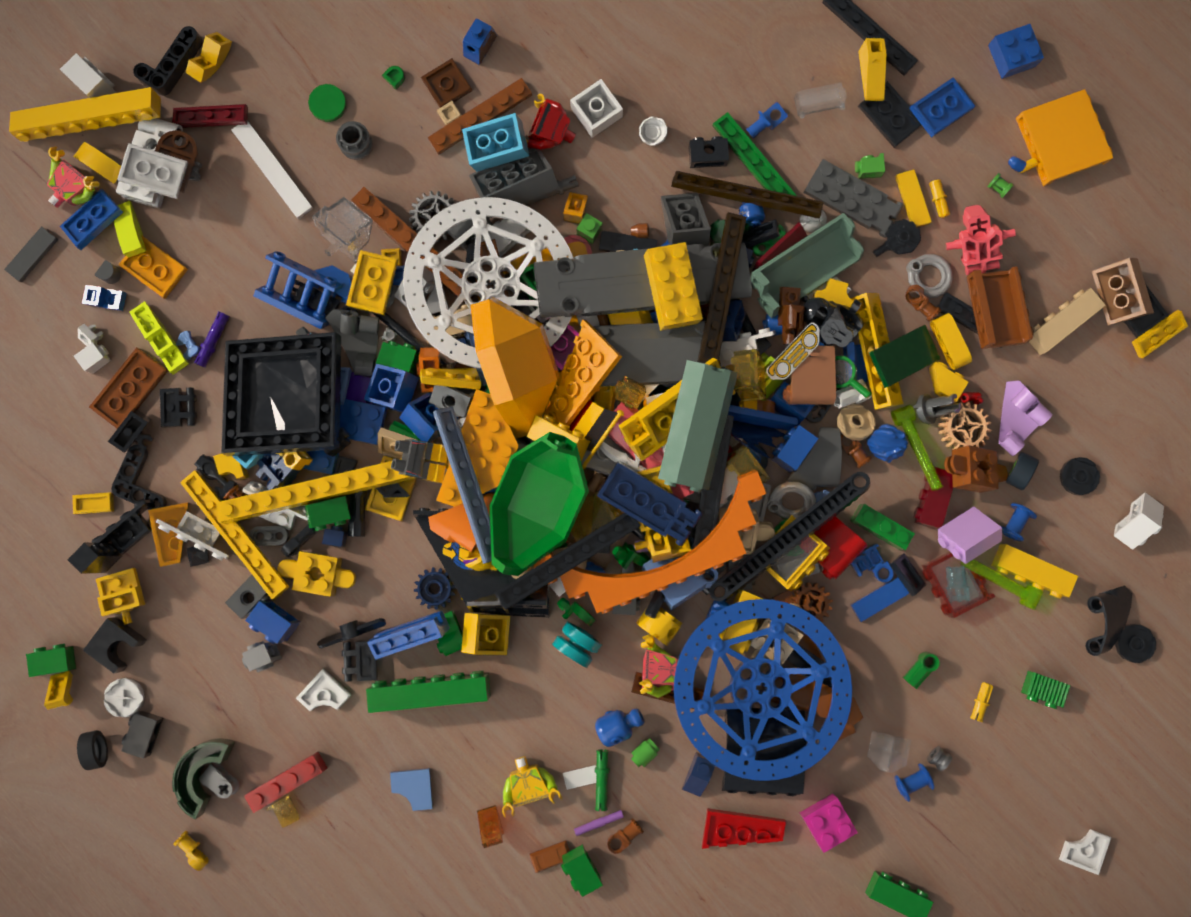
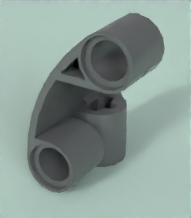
M333 309L325 318L334 332L341 336V344L351 363L354 374L372 377L377 351L379 317L358 315L355 311Z
M820 427L817 436L819 439L798 469L787 479L788 482L805 484L811 490H816L817 487H837L840 484L842 466L840 430L835 427Z

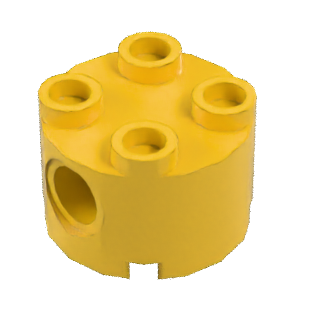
M661 607L656 618H649L645 615L644 611L636 622L637 625L666 646H668L683 624Z

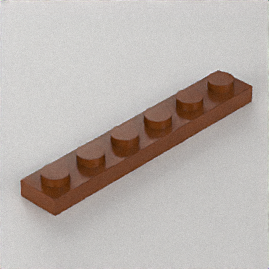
M520 78L430 135L428 140L439 155L464 139L462 129L498 118L531 97L532 92L524 80Z

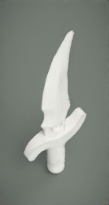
M605 442L599 447L615 463L619 461L636 472L647 469L639 464L640 459L635 453L634 461L626 453L609 446Z

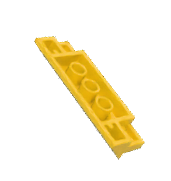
M715 358L705 363L721 369L718 360ZM682 380L618 425L624 435L623 439L641 461L667 443Z

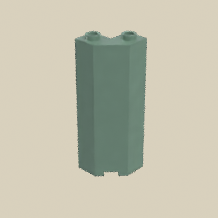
M842 213L752 272L751 286L753 289L757 288L760 295L757 300L771 319L778 315L780 287L801 288V300L804 296L825 284L830 278H834L861 260L864 249L862 244L853 238L855 224L851 218Z
M687 360L658 479L665 480V485L676 487V484L690 486V490L700 493L702 489L709 490L738 373Z

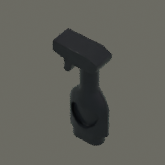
M203 454L194 463L197 467L196 470L205 478L217 480L224 486L222 489L217 486L214 488L219 493L218 497L225 501V494L236 486L237 482L228 481L223 475H219L215 461L210 456L207 457Z

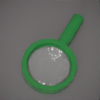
M836 356V388L843 389L851 385L868 399L872 392L856 380V364L845 356Z

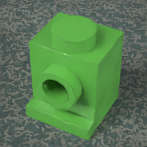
M880 153L878 157L867 155L861 158L860 161H856L855 172L858 173V179L881 178L885 173L884 153Z

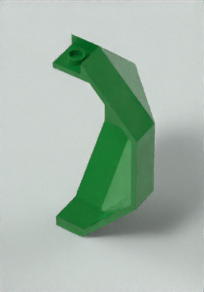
M549 432L511 455L489 506L492 565L502 574L519 576L568 539L589 489L577 444L567 437Z

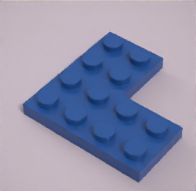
M345 399L344 405H340V428L343 427L348 432L349 440L378 445V432L384 426L388 408ZM323 450L306 451L313 461L302 469L334 475L339 453L332 457Z

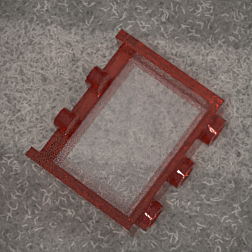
M949 551L921 565L923 568L922 574L927 581H930L932 585L931 591L936 598H939L942 604L940 608L945 616L948 615V617L955 618L995 597L994 593H988L984 585L987 583L984 576H979L975 568L977 566L975 559L965 564L960 559H956Z

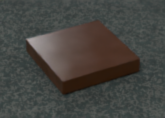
M453 58L421 77V80L439 108L451 101L455 102L472 92L471 86Z

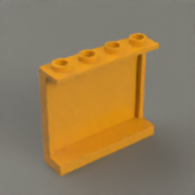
M1085 89L1022 111L1016 117L1031 158H1035L1038 162L1035 168L1043 186L1101 163L1104 165L1113 159L1112 149L1108 146L1105 132L1101 129L1098 121V114L1094 111L1091 97Z

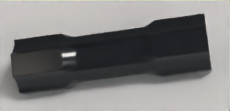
M367 490L350 494L349 514L351 519L348 521V536L365 537V496Z

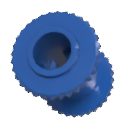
M1012 503L1011 507L1015 511L1006 527L1001 526L1002 533L1010 539L1022 542L1024 538L1020 533L1028 519H1036L1037 515L1023 505Z
M921 763L918 764L920 771L902 780L897 775L894 777L900 794L908 802L910 801L909 794L927 785L932 790L935 788L929 771Z

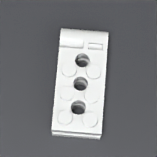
M157 118L139 121L138 130L135 132L132 144L155 151L158 140L163 134L173 130L183 131L181 125ZM182 137L175 140L176 145L181 146ZM122 182L118 183L116 193L122 195L124 199L158 209L161 208L165 196Z

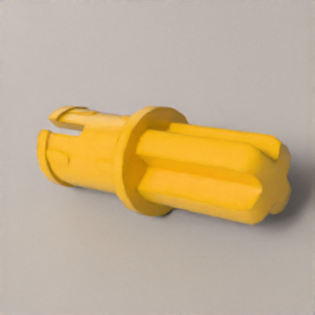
M941 179L934 180L929 183L933 195L932 202H935L939 217L945 218L950 215L946 201L947 195L943 191Z
M986 682L981 684L977 699H974L976 702L970 716L971 719L975 720L979 712L977 721L983 722L987 706H990L988 702L993 685Z

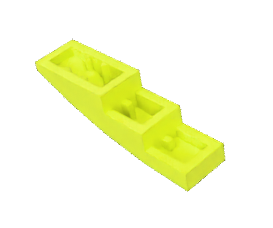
M144 301L129 312L144 338L150 342L154 351L163 360L171 374H176L189 364L147 302Z

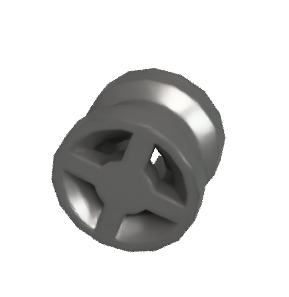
M937 746L930 752L927 761L930 764H935L939 771H943L951 763L952 756L949 753H944L943 749Z

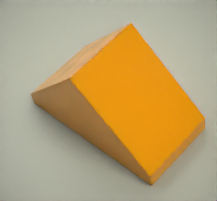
M569 193L563 213L564 221L580 224L585 214L587 195Z

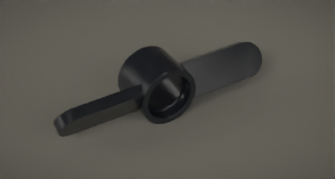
M379 618L359 625L358 620L343 624L339 626L340 633L319 640L317 646L322 649L384 627L386 620Z

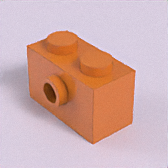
M420 348L417 375H420L421 369H441L440 352L436 348ZM421 384L422 393L433 392L434 385Z

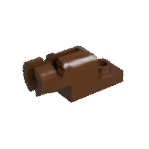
M780 287L778 326H782L783 345L791 344L804 330L805 306H800L801 288Z

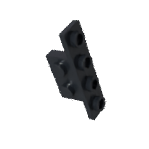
M153 499L139 500L134 504V508L131 511L122 514L117 523L108 526L103 535L97 536L91 542L109 543L111 541L120 554L126 553L152 531L142 514L155 502Z

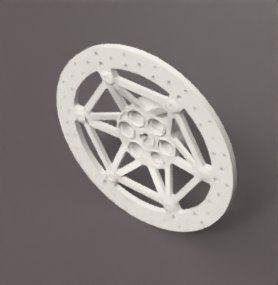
M492 197L474 198L461 201L443 209L433 216L418 232L405 261L403 276L404 295L407 308L417 329L434 348L445 356L461 364L481 368L475 347L456 340L445 330L452 326L474 334L472 326L457 321V319L470 315L471 305L478 303L471 300L470 297L473 295H478L481 301L495 297L511 307L536 306L538 308L529 317L533 319L538 317L540 313L537 291L521 283L519 277L533 257H536V262L543 261L541 251L545 248H548L553 260L566 256L574 259L565 239L553 224L540 213L521 203L508 199ZM486 217H497L514 221L529 229L537 237L529 240L487 224ZM472 220L473 226L438 255L430 252L437 240L446 231L461 222ZM488 232L518 242L526 247L504 258H500ZM473 234L476 235L473 262L465 263L445 259L447 255ZM481 236L485 240L491 254L490 256H480ZM529 253L518 270L510 264L511 261ZM488 264L492 270L486 272L482 269V266ZM560 265V266H559V268H560L561 271H563V272H568V271H569L568 266H566V265ZM445 266L464 269L462 279ZM424 267L431 268L434 275L441 315L436 319L433 318L429 311L423 293L422 276ZM440 271L461 287V294L449 310L446 309ZM506 271L510 274V277L503 278L500 272ZM474 276L477 282L474 284L469 283L467 278ZM487 284H493L494 288L487 289ZM511 290L514 296L507 297L504 291ZM519 291H523L537 300H517ZM464 300L469 309L454 314ZM571 303L564 304L567 310L571 311L574 309ZM551 317L544 326L550 347L563 334L571 317Z

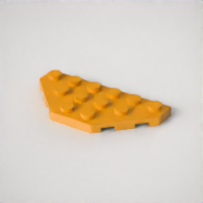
M476 389L461 432L481 492L484 494L498 487L511 455L518 451L519 445L510 426L507 425L495 407L491 394ZM449 463L436 501L456 507L463 504Z

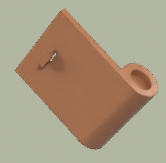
M818 345L791 373V384L783 391V398L787 404L833 405L835 403V346Z

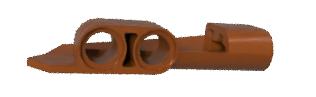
M789 674L792 685L806 678V676L801 674ZM778 677L775 680V686L777 688L783 685V678ZM816 681L791 693L790 698L797 709L809 713ZM824 684L821 687L815 715L827 718L831 705L832 688ZM775 696L770 702L779 704V698ZM852 697L850 713L846 724L855 725L864 717L855 698Z

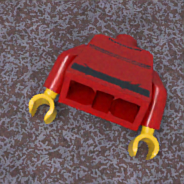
M538 94V99L542 101L537 102L534 100V104L539 110L527 136L530 138L529 140L526 139L527 146L532 149H549L561 144L562 140L571 144L575 138V133L567 129L570 118L567 117L564 108L559 102L550 99L545 100L543 94Z

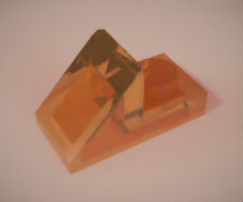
M496 805L478 810L477 814L483 847L487 848L503 843L502 835L504 831Z

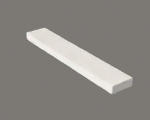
M247 121V125H237L231 129L297 219L311 211L313 207L251 124Z

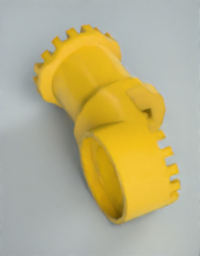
M186 830L173 845L179 846L186 853L185 856L188 858V863L192 868L201 871L208 864L209 859H207L208 857L205 858L206 855L197 849L201 843L193 840Z

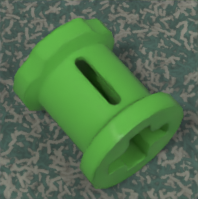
M998 173L987 187L993 188L1003 198L1014 184L1005 181L1000 177L1001 174Z

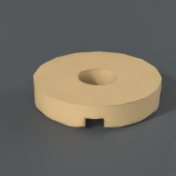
M860 404L845 406L837 417V426L840 432L845 437L857 441L868 438L876 426L872 412L869 409L866 410ZM852 419H858L860 425H855Z

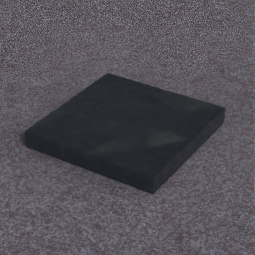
M337 332L230 340L225 342L222 454L226 456L340 449L341 336Z

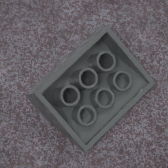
M532 148L528 149V157L469 175L479 198H502L521 204L532 202L544 194H550L558 189L559 186L553 169L541 150Z

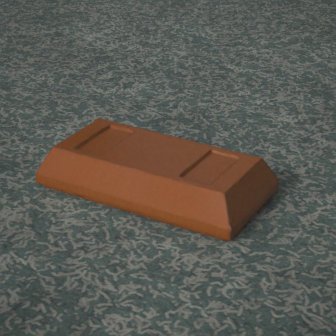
M565 840L530 853L535 872L538 873L562 864V855L570 852Z

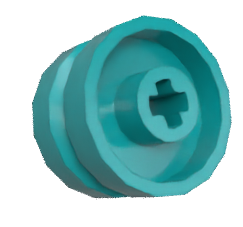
M567 621L562 628V632L570 639L557 636L552 645L576 663L588 668L593 659L585 649L592 653H597L602 644L583 628Z

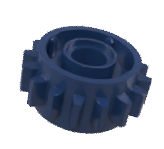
M432 567L431 572L425 569V575L419 574L420 580L414 582L418 585L414 589V592H418L416 599L422 600L420 605L428 604L427 609H431L433 605L435 610H438L439 604L443 608L446 607L445 602L451 603L452 599L450 597L456 595L453 592V589L456 588L455 585L452 584L448 573H443V568H440L438 572H436L435 567ZM433 583H437L440 586V591L437 594L431 592V585Z

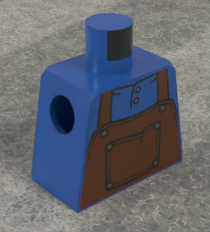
M477 18L474 20L463 39V56L480 66L497 37L493 27Z

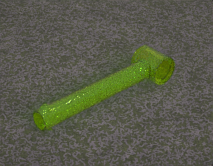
M909 404L892 410V420L896 427L902 425L931 490L935 491L942 488L943 485L913 423L916 420L913 407Z
M975 559L967 564L962 561L960 562L967 569L974 571L976 574L1020 598L1019 603L1030 609H1036L1044 593L1031 585L1024 587Z

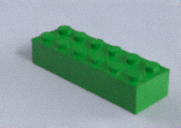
M484 670L473 671L470 675H465L464 672L453 673L450 677H445V674L434 675L431 679H426V676L414 677L411 681H406V678H400L391 681V683H387V680L375 681V683H372V686L366 689L368 713L488 701L491 697L489 673L484 674Z

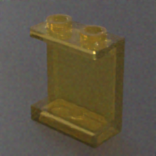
M599 491L584 501L572 527L571 533L577 542L622 515L618 508L597 496Z

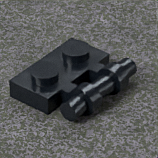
M181 388L160 389L161 427H183L182 419H187V426H195V419L197 418L195 402L197 401V396L194 394V388H186V395H182ZM182 402H187V412H182Z
M368 641L355 642L356 649L354 650L351 649V642H343L341 654L344 656V668H342L344 682L352 681V674H357V681L378 680L377 659L375 660L367 643ZM351 656H356V667H352Z

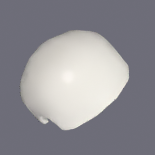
M649 117L639 127V136L647 145L657 146L663 143L667 137L668 127L662 118Z

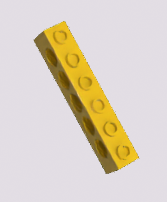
M864 293L850 298L862 302L861 307L856 312L864 323L858 335L875 410L902 405L903 399L899 382L884 388L869 355V352L890 342L879 293Z

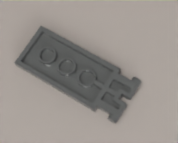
M824 159L820 162L803 192L815 200L823 201L824 205L840 214L844 213L848 218H851L865 228H875L880 231L879 235L886 238L888 228L894 224L888 218L896 220L904 206L901 202L894 203L888 200L887 194Z

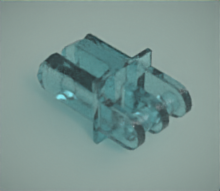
M965 565L952 568L946 566L947 587L945 589H947L948 602L952 603L956 600L957 602H961V600L970 601V586L967 585ZM960 588H964V594H961ZM952 589H955L956 595H952Z

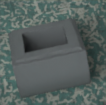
M105 260L95 273V276L108 284H114L119 281L121 272L118 267Z

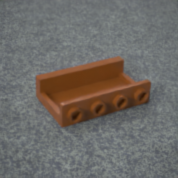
M1015 266L1010 270L982 273L981 270L971 272L966 278L981 349L1021 345L1032 340L1033 328L1029 322V310L1026 308L1025 292L1022 290V277L1018 267Z

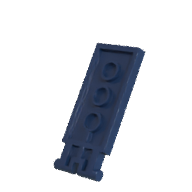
M617 461L597 494L599 498L664 537L667 534L677 539L675 543L681 547L691 533L686 526L689 525L694 528L703 515L702 511L696 509L694 512L686 507L687 503L619 461Z

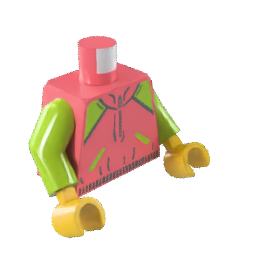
M56 146L49 148L48 153L52 159L47 185L55 193L48 201L57 208L64 201L72 206L90 201L94 191L100 185L99 182L93 181L94 176L85 177L67 161L61 160L60 158L65 155L63 150L57 151Z
M648 634L642 637L645 642L641 643V647H648V650H646L643 657L642 681L639 683L642 685L640 692L641 694L647 692V694L660 698L674 689L677 659L655 643L654 637Z

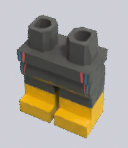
M414 439L396 441L395 451L403 452L402 460L393 459L391 469L399 472L400 475L443 483L446 466L425 462V460L446 463L448 456L444 445Z

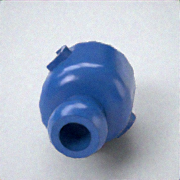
M637 708L632 709L627 715L622 710L608 711L604 716L596 720L595 729L602 744L606 747H611L630 739L633 734L632 728L642 726L645 721L641 711Z

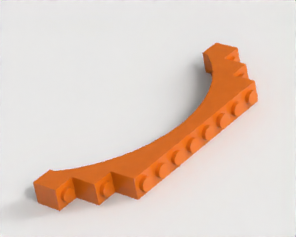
M754 469L737 476L738 484L727 511L711 533L685 555L666 565L635 573H600L574 567L560 576L569 599L572 597L574 599L581 598L588 591L596 613L602 612L604 614L613 610V607L616 605L625 606L631 603V599L639 597V599L645 598L650 595L649 592L656 589L657 591L665 590L671 583H682L691 575L695 577L700 576L709 568L717 569L724 566V562L729 560L734 562L742 559V555L747 553L738 531H748L753 528L752 525L756 524L748 501H759L763 498L762 495L766 494L758 471ZM549 553L534 564V568L553 557V553ZM558 578L548 583L547 585L558 581Z

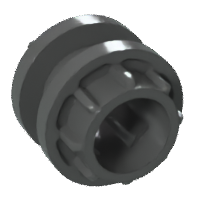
M356 121L346 122L337 131V145L347 158L360 160L369 155L372 150L373 141L363 124ZM359 138L357 142L350 144L353 139Z

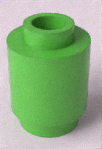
M649 738L631 752L633 755L631 759L638 767L642 765L645 768L658 755L657 752L660 749Z

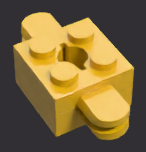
M299 551L298 561L285 559L277 567L281 577L294 579L292 590L332 597L336 595L337 587L350 588L356 582V575L353 571L341 569L343 558Z

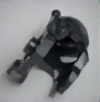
M804 296L802 298L806 302L803 305L805 306L804 322L807 325L815 323L819 327V338L826 346L836 344L839 347H846L864 325L860 315L856 313L862 304L857 299L854 300L849 308L847 305L836 304L833 301H827L820 297L809 299L808 296Z

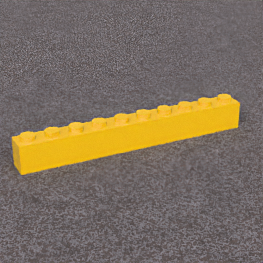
M392 461L217 502L216 507L219 521L227 524L416 478L400 475L399 472L391 469Z

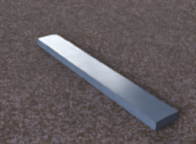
M452 406L435 410L433 414L483 564L491 562L490 516L454 408Z

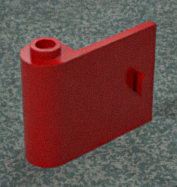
M836 516L814 532L821 541L830 547L828 556L823 561L819 560L817 562L823 569V575L829 580L832 578L836 580L868 546L862 538ZM808 537L798 546L810 555L819 544Z

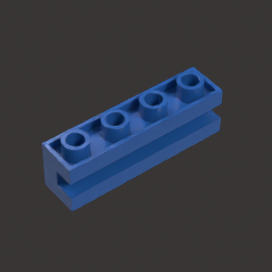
M439 611L378 632L367 643L376 660L441 638L450 629V626L443 611Z

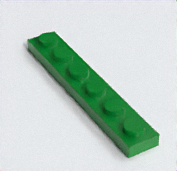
M728 112L713 123L714 129L721 137L728 138L729 147L764 189L797 196Z

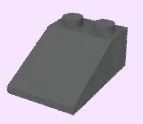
M698 193L661 196L669 245L686 242V245L704 244L709 246L711 229Z

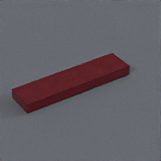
M246 104L173 108L172 123L181 125L182 128L247 125L248 106Z

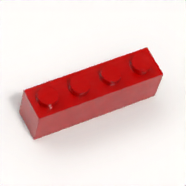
M318 751L253 789L244 797L252 812L255 813L321 774L328 767Z

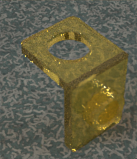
M289 795L266 808L267 811L273 808L282 828L300 819Z

